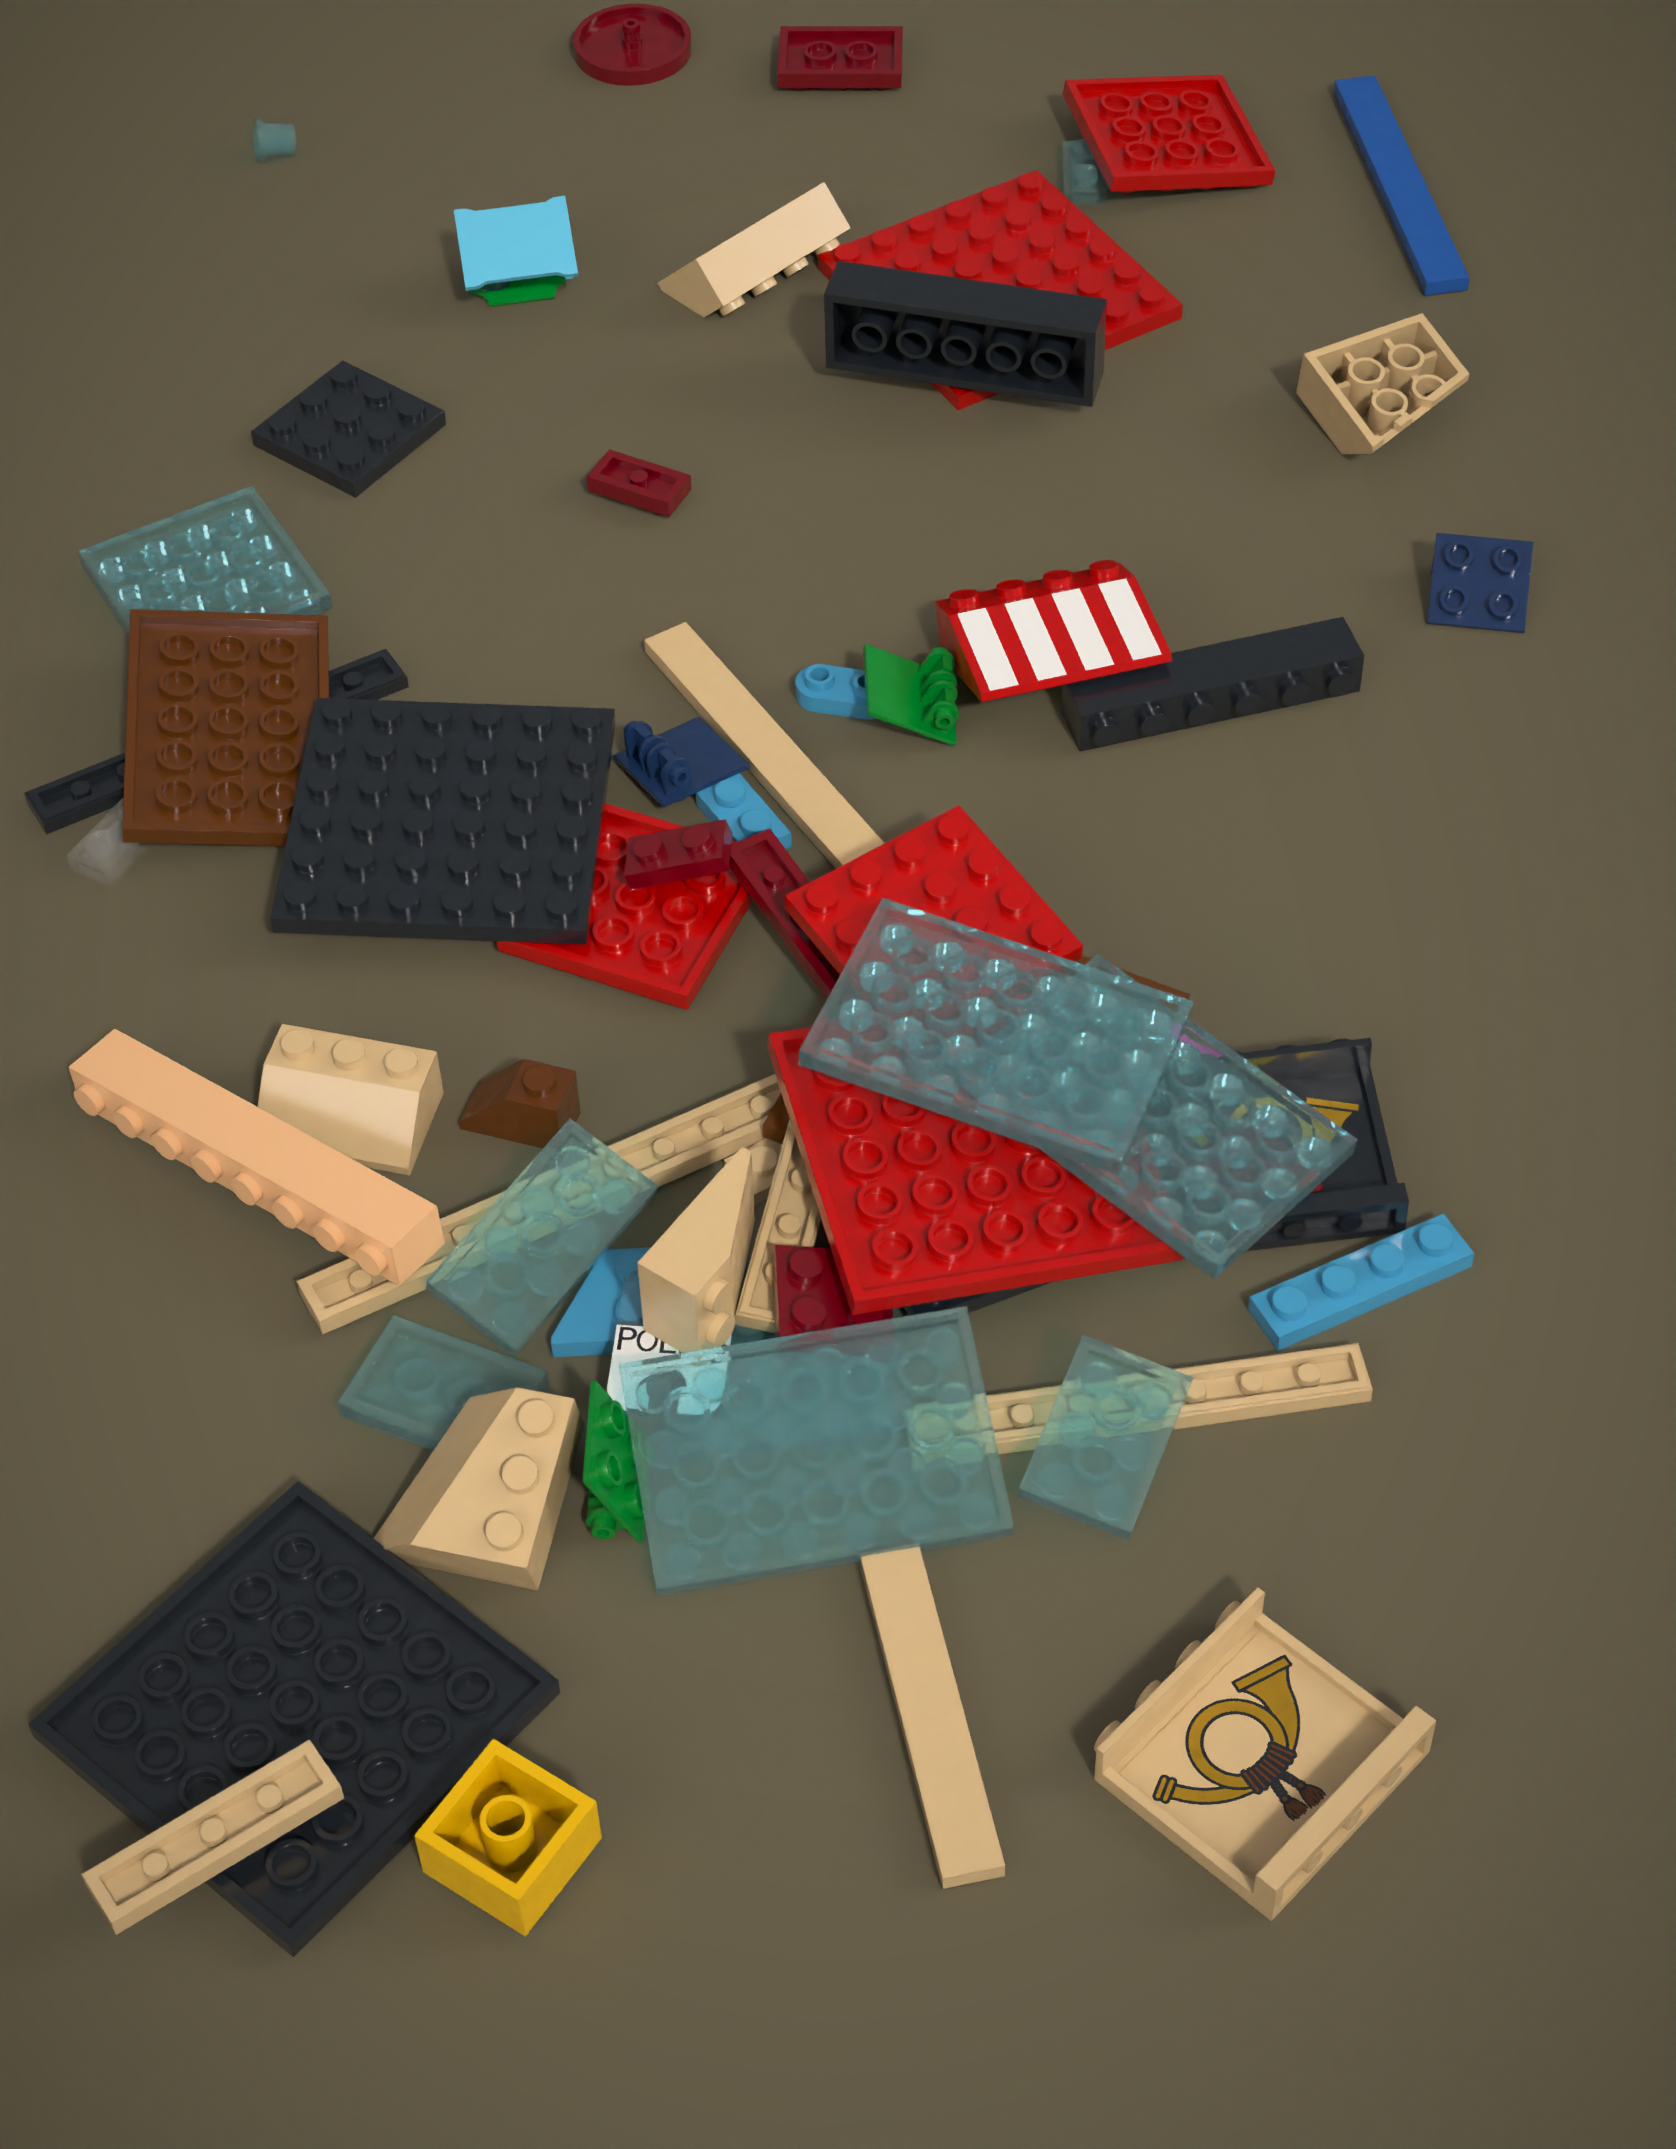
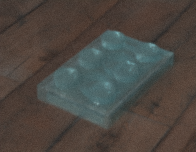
M393 1315L342 1395L338 1406L342 1417L434 1450L470 1397L516 1387L544 1393L549 1385L547 1370Z
M1083 1335L1020 1484L1018 1497L1130 1540L1186 1400L1193 1377Z

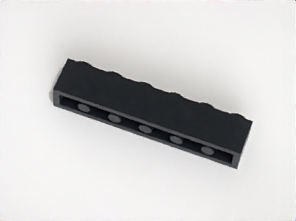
M1344 617L1173 652L1171 653L1172 662L1062 685L1061 712L1081 752L1360 692L1365 655Z

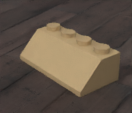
M825 182L688 263L657 284L664 293L703 318L718 309L721 315L725 316L745 304L741 296L742 294L751 290L756 297L776 285L777 282L773 275L783 271L785 276L788 277L807 266L809 263L805 256L814 251L818 258V254L838 247L840 243L836 237L849 230L850 226Z

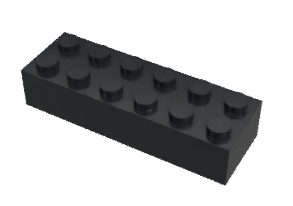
M837 261L824 293L826 368L1093 407L1104 373L1107 299Z

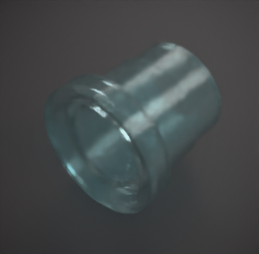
M254 118L253 148L256 161L266 162L267 157L295 156L296 135L294 124L265 122L263 118Z

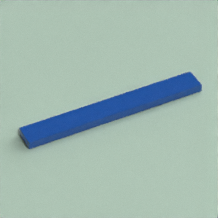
M1376 76L1335 80L1334 95L1424 294L1428 296L1468 290L1469 275Z

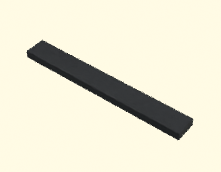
M387 649L380 650L329 671V698L379 700L409 687L407 676ZM125 753L24 793L29 808L46 835L123 804Z

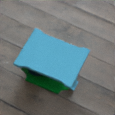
M565 196L552 197L546 202L478 211L466 208L454 210L466 291L469 290V295L473 294L484 298L489 307L555 299L557 289L561 285L566 284V280L574 279L575 276H578Z

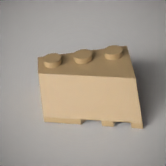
M1421 313L1304 353L1296 393L1341 454H1372L1468 381L1469 372L1424 314Z
M518 1387L470 1397L373 1539L384 1546L383 1549L389 1550L406 1564L538 1591L585 1424L575 1399Z

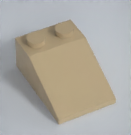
M741 1147L637 1263L644 1331L699 1363L714 1346L719 1348L726 1343L736 1323L735 1314L755 1222L752 1156L750 1150Z

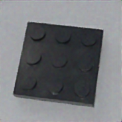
M342 360L253 429L251 434L255 447L356 498L446 425V419L443 409Z

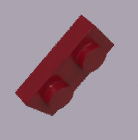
M610 449L587 476L588 491L667 517L673 514L692 490L691 475Z
M726 819L629 838L624 877L632 890L729 871L733 833Z

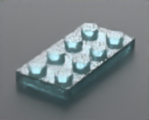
M570 1118L427 1279L426 1289L515 1358L656 1194L658 1185Z

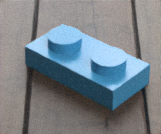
M740 773L696 793V806L710 822L726 819L733 833L732 841H742L770 828L785 849L792 847L791 832Z

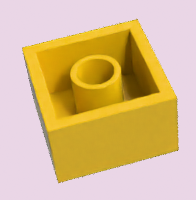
M492 1739L414 1835L423 1873L525 1937L602 1839L597 1802L495 1739Z

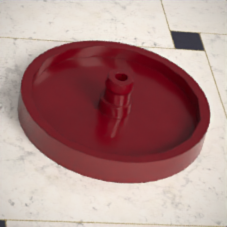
M622 4L599 10L585 18L578 25L573 35L574 57L579 68L596 80L614 85L635 86L664 80L680 71L687 64L692 53L691 31L686 21L669 9L650 4Z

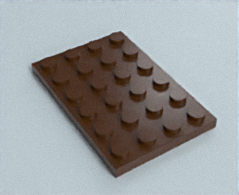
M130 609L123 843L286 846L316 698H329L328 616Z

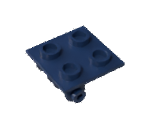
M1437 533L1431 571L1432 580L1427 624L1525 633L1534 542Z
M700 717L659 735H653L652 728L648 723L644 721H631L624 728L626 750L613 755L614 759L663 808L680 802L692 794L750 768L749 763Z

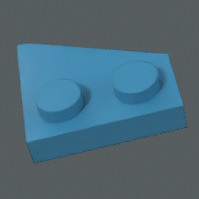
M651 1247L602 1251L551 1336L553 1357L612 1354L617 1325L643 1327L637 1263Z

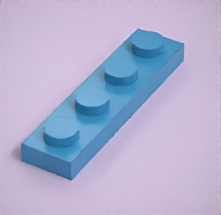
M1443 1213L1249 1296L1248 1311L1274 1348L1279 1351L1472 1267L1474 1252Z

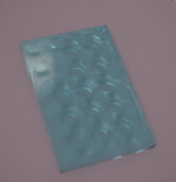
M882 898L799 1050L798 1065L1119 1176L1189 1022L1194 1001Z
M1099 954L957 1067L953 1080L955 1086L1214 1280L1354 1153L1358 1140Z
M967 1306L619 1364L657 1596L859 1562L860 1557L916 1547H920V1550L923 1551L1013 1535L1014 1524Z

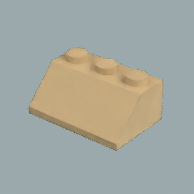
M282 1024L263 1064L258 1107L368 1168L410 1176L444 1094L437 1051Z

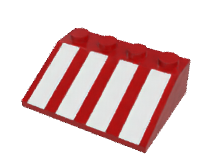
M1113 560L1097 561L1090 564L1089 569L1073 573L1068 570L1049 571L1043 574V579L1030 582L1018 579L999 582L996 585V589L981 592L973 589L957 590L952 592L948 599L935 601L940 647L946 648L954 656L955 667L953 670L981 702L1172 662L1169 646L1136 577L1121 563Z

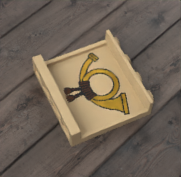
M1257 1587L1242 1603L1233 1601L1225 1608L1216 1622L1215 1630L1202 1643L1199 1640H1195L1185 1648L1176 1662L1175 1670L1162 1683L1159 1680H1155L1144 1689L1136 1702L1135 1710L1122 1723L1117 1720L1113 1721L1103 1730L1094 1746V1751L1096 1752L1094 1780L1272 1921L1430 1752L1436 1720L1418 1706H1415L1404 1719L1264 1615L1262 1611L1265 1592Z

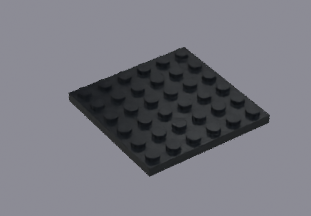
M316 698L271 914L273 933L587 945L616 724L615 709Z
M299 1481L28 1724L32 1736L148 1835L310 1740L341 1785L344 1799L205 1882L292 1957L303 1949L414 1838L417 1831L492 1739L507 1746L560 1694L558 1679L392 1552L383 1549L384 1546Z

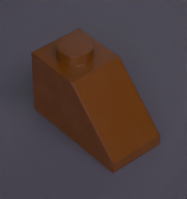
M523 1059L478 1082L459 1121L460 1129L562 1153L581 1113L576 1071Z

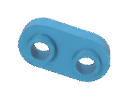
M815 664L804 668L798 673L795 680L796 700L802 708L811 712L864 720L877 719L867 715L864 670Z

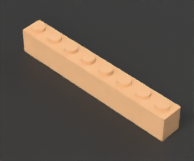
M113 1029L69 1066L75 1087L74 1098L87 1114L103 1117L115 1124L126 1136L130 1138L138 1137L154 1146L166 1159H177L194 1169L205 1181L210 1183L215 1181L233 1191L247 1205H258L275 1215L284 1226L291 1229L296 1227L314 1237L326 1250L330 1252L339 1251L356 1261L370 1275H381L401 1286L445 1244L437 1205L117 1029Z

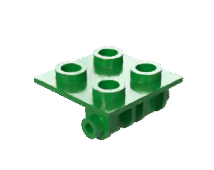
M865 644L863 646L867 715L877 718L884 723H891L919 733L926 738L936 739L955 746L957 744L955 723L959 718V709L955 704L958 695L957 680L955 675L951 673L955 667L954 656L946 648L937 647L930 652L922 664Z
M596 1380L591 1381L583 1483L588 1487V1493L591 1497L588 1499L586 1524L591 1529L592 1536L597 1539H611L615 1536V1531L626 1529L638 1543L644 1542L645 1517L650 1513L647 1481L648 1467L652 1465L654 1459L653 1447L648 1435L645 1432H641L628 1418L621 1404L613 1400Z

